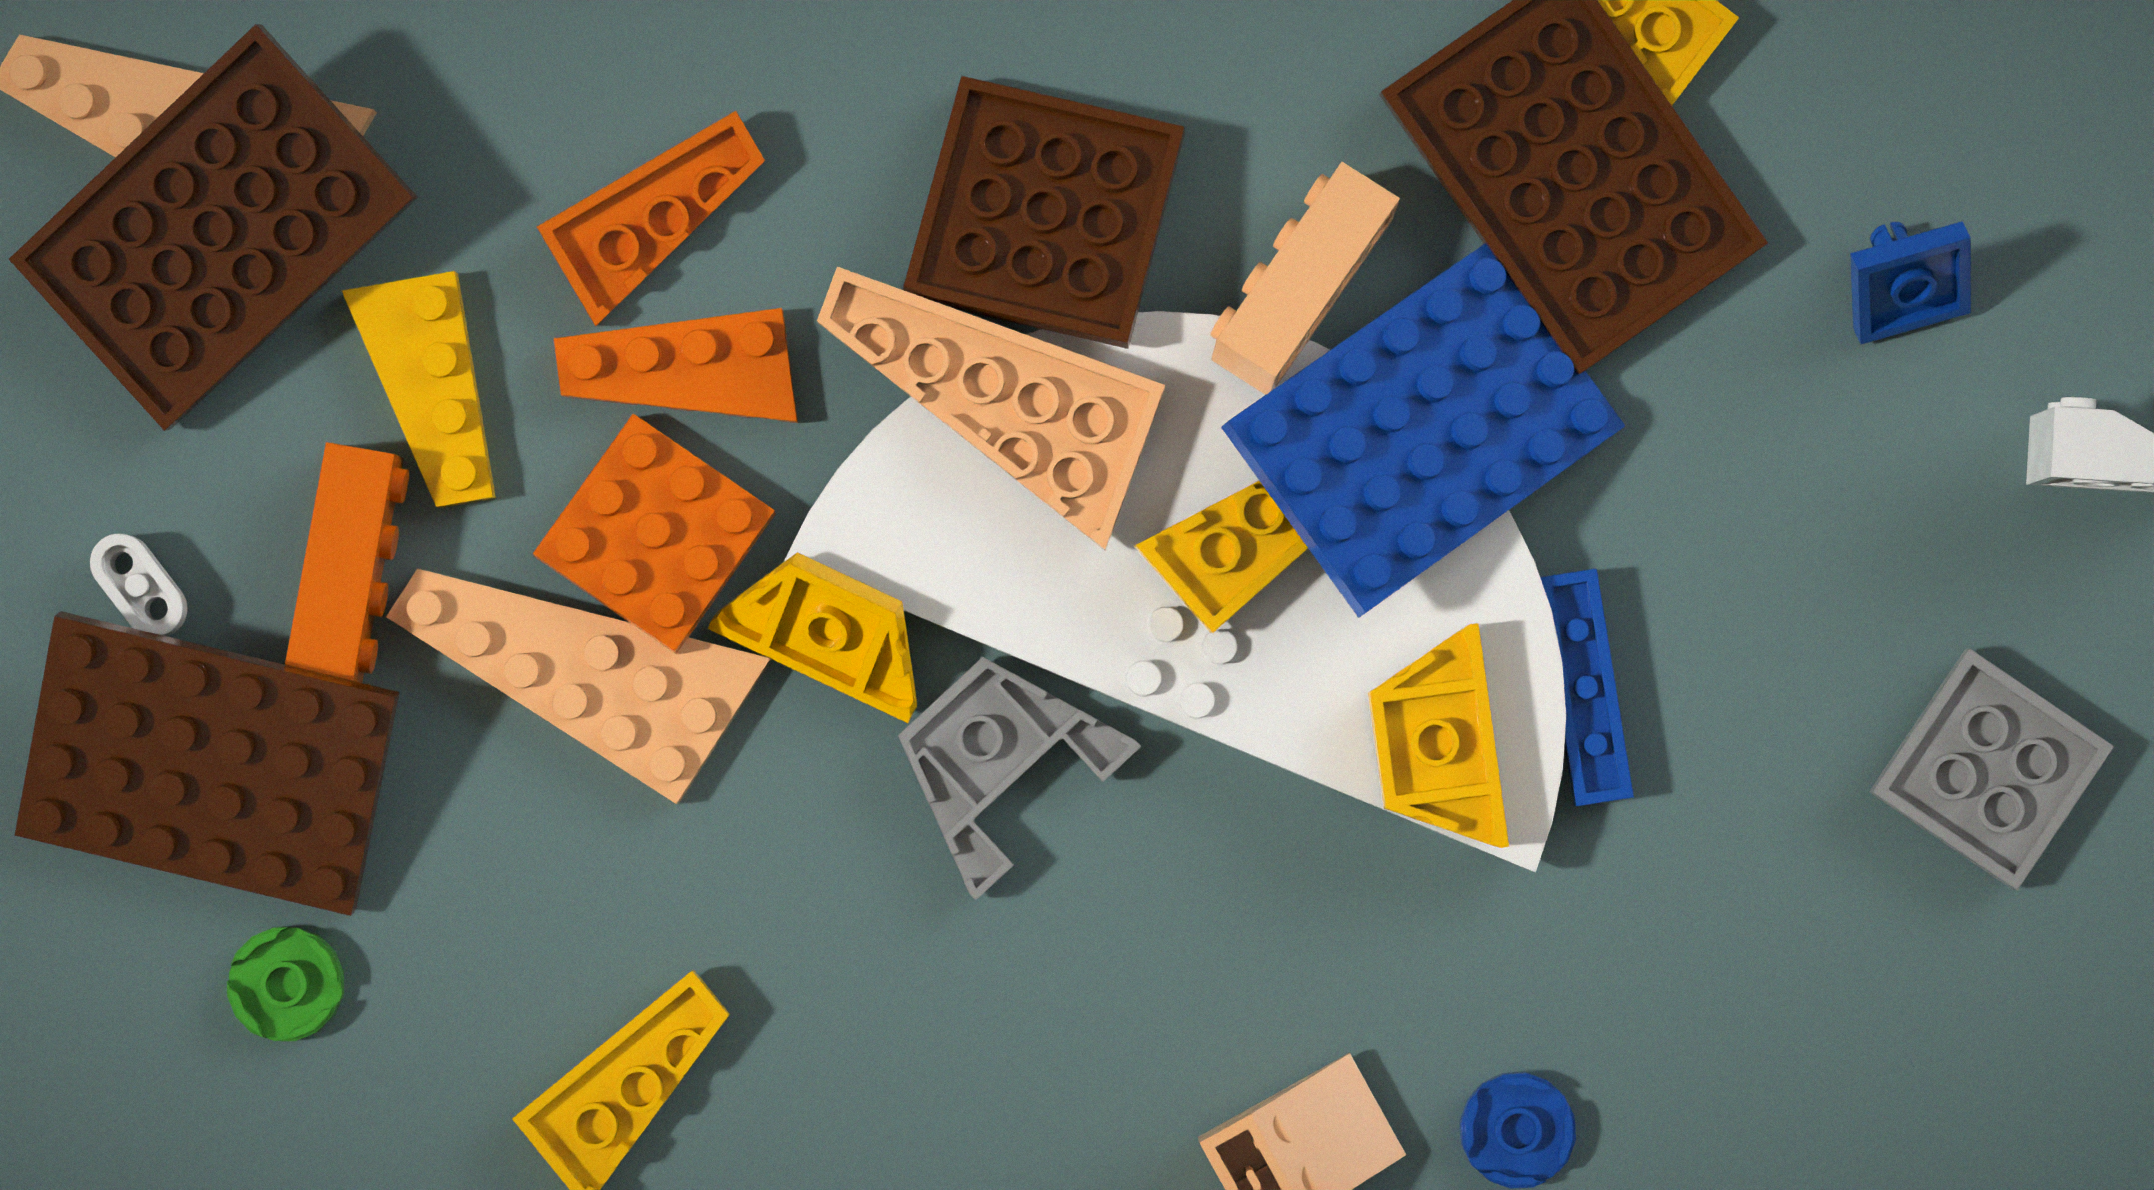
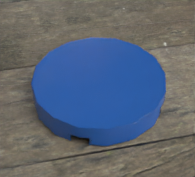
M1526 1072L1502 1073L1481 1083L1467 1099L1460 1118L1461 1145L1470 1164L1487 1180L1510 1189L1533 1188L1552 1178L1569 1161L1576 1141L1575 1116L1565 1096L1546 1079Z

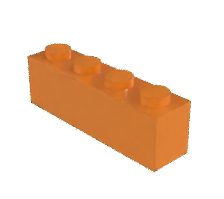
M326 442L285 665L360 683L363 682L364 673L372 674L378 652V640L370 639L374 616H383L388 598V583L381 582L385 559L393 560L399 537V527L391 525L395 502L403 504L409 484V470L402 469L404 458L391 453Z

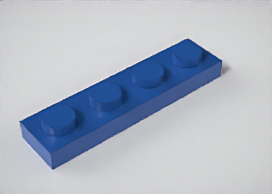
M1597 568L1540 577L1552 610L1563 665L1566 707L1564 747L1574 806L1633 798Z

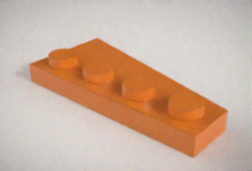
M734 111L537 226V229L594 325L597 326L725 201L765 159L737 111Z
M782 308L554 338L560 392L563 397L798 423Z

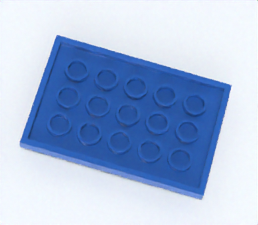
M1485 243L1228 420L1221 428L1357 617L1360 618L1624 428L1625 424L1587 372L1584 371L1580 375L1576 373L1571 359L1562 353L1541 323L1537 312L1529 306L1506 273L1503 265L1496 259Z

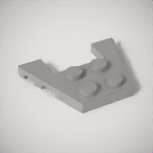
M984 657L975 663L898 735L963 877L968 892L975 901L1014 864L975 823L974 819L1060 739H1064L1103 782L1141 747L1131 737Z

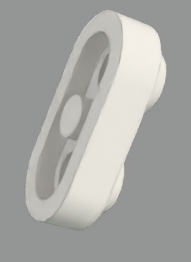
M112 534L104 537L96 544L90 557L91 572L131 627L163 636L172 635L179 630L187 616L186 598L146 544L140 539L127 534ZM122 553H128L133 560V566L126 574H120L115 567V561ZM162 598L167 603L168 611L162 619L156 620L150 614V605L155 599Z

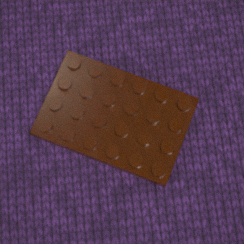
M1512 0L1380 92L1382 100L1484 244L1486 243L1496 259L1503 265L1506 273L1529 306L1537 312L1541 323L1562 353L1571 359L1574 370L1578 375L1768 244L1765 237L1598 0Z
M255 24L15 252L9 260L159 426L166 431L172 429L418 197L261 24Z
M61 611L54 616L14 836L351 916L357 908L400 692Z

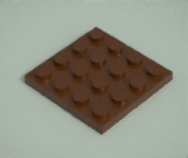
M961 76L903 290L954 309L1129 349L1183 144L1185 127Z

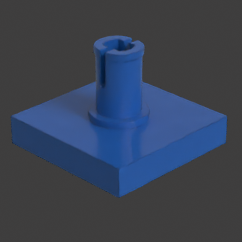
M1963 221L1909 237L1904 224L1901 222H1890V228L1895 238H1891L1884 224L1877 227L1871 234L1870 241L1873 247L1850 253L1853 329L1860 344L1971 313V237Z

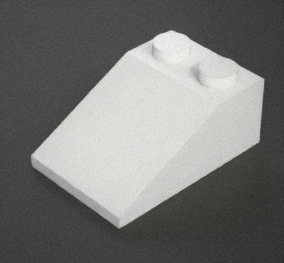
M2064 397L2061 398L2060 402L2048 403L2047 410L2030 416L2026 485L2154 493V433L2115 410L2096 409V399Z

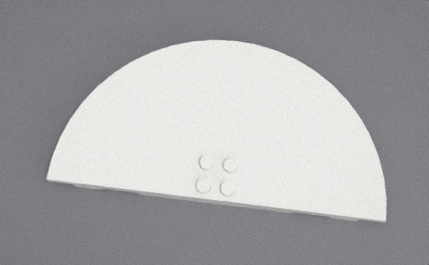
M1166 311L1138 312L1129 349L1044 329L1026 334L1165 385L1163 396L1106 551L910 396L873 428L836 470L808 512L784 560L786 561L798 552L902 601L905 612L1468 846L1482 850L1532 872L1537 870L1553 822L1563 771L1566 727L1563 665L1552 610L1539 572L1509 510L1360 618L1357 617L1311 551L1307 549L1214 633H1210L1134 547V545L1259 481L1221 427L1228 420L1265 396V394L1211 360L1216 339L1210 336L1220 316ZM1309 340L1278 386L1323 356L1330 349ZM1479 623L1509 847L1497 848L1384 809L1368 692L1466 625Z

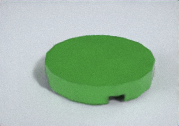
M274 927L252 936L235 953L230 965L232 967L229 971V981H227V997L235 1017L251 1033L273 1041H298L319 1032L336 1015L344 996V971L336 951L320 935L300 927Z

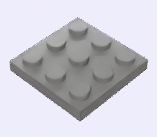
M1969 648L1963 651L1869 793L2012 890H2018L2114 746Z

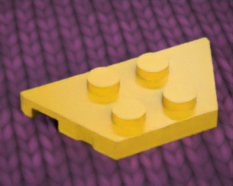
M798 552L718 610L708 626L709 630L906 723H909L917 708L903 602Z
M1479 623L1466 625L1368 692L1384 809L1497 848L1509 847Z

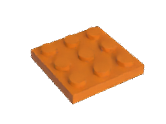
M633 413L537 546L533 555L539 561L677 654L776 513L773 508Z

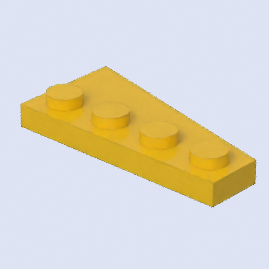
M692 970L519 1112L512 1120L569 1190H601L730 1016V1013L695 970Z

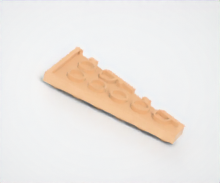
M19 34L0 66V90L113 157H116L204 73ZM332 101L360 134L364 136L377 112L370 108Z
M837 267L817 322L1106 551L1163 396L1165 385Z
M421 569L415 571L386 616L397 625L675 804L680 803L772 660L768 657L689 637L678 653L675 654L630 622Z

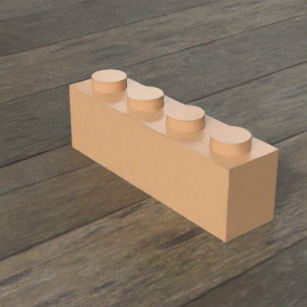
M1344 162L1339 164L1330 178L1321 174L1304 200V203L1309 206L1299 222L1291 217L1278 234L1273 247L1279 251L1268 266L1259 262L1250 273L1242 288V292L1247 294V297L1236 311L1228 306L1214 325L1210 336L1216 339L1211 360L1265 395L1275 389L1392 222L1400 198Z

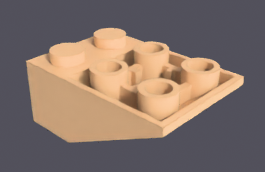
M1350 1053L1198 1137L1202 1149L1225 1190H1352L1406 1156Z

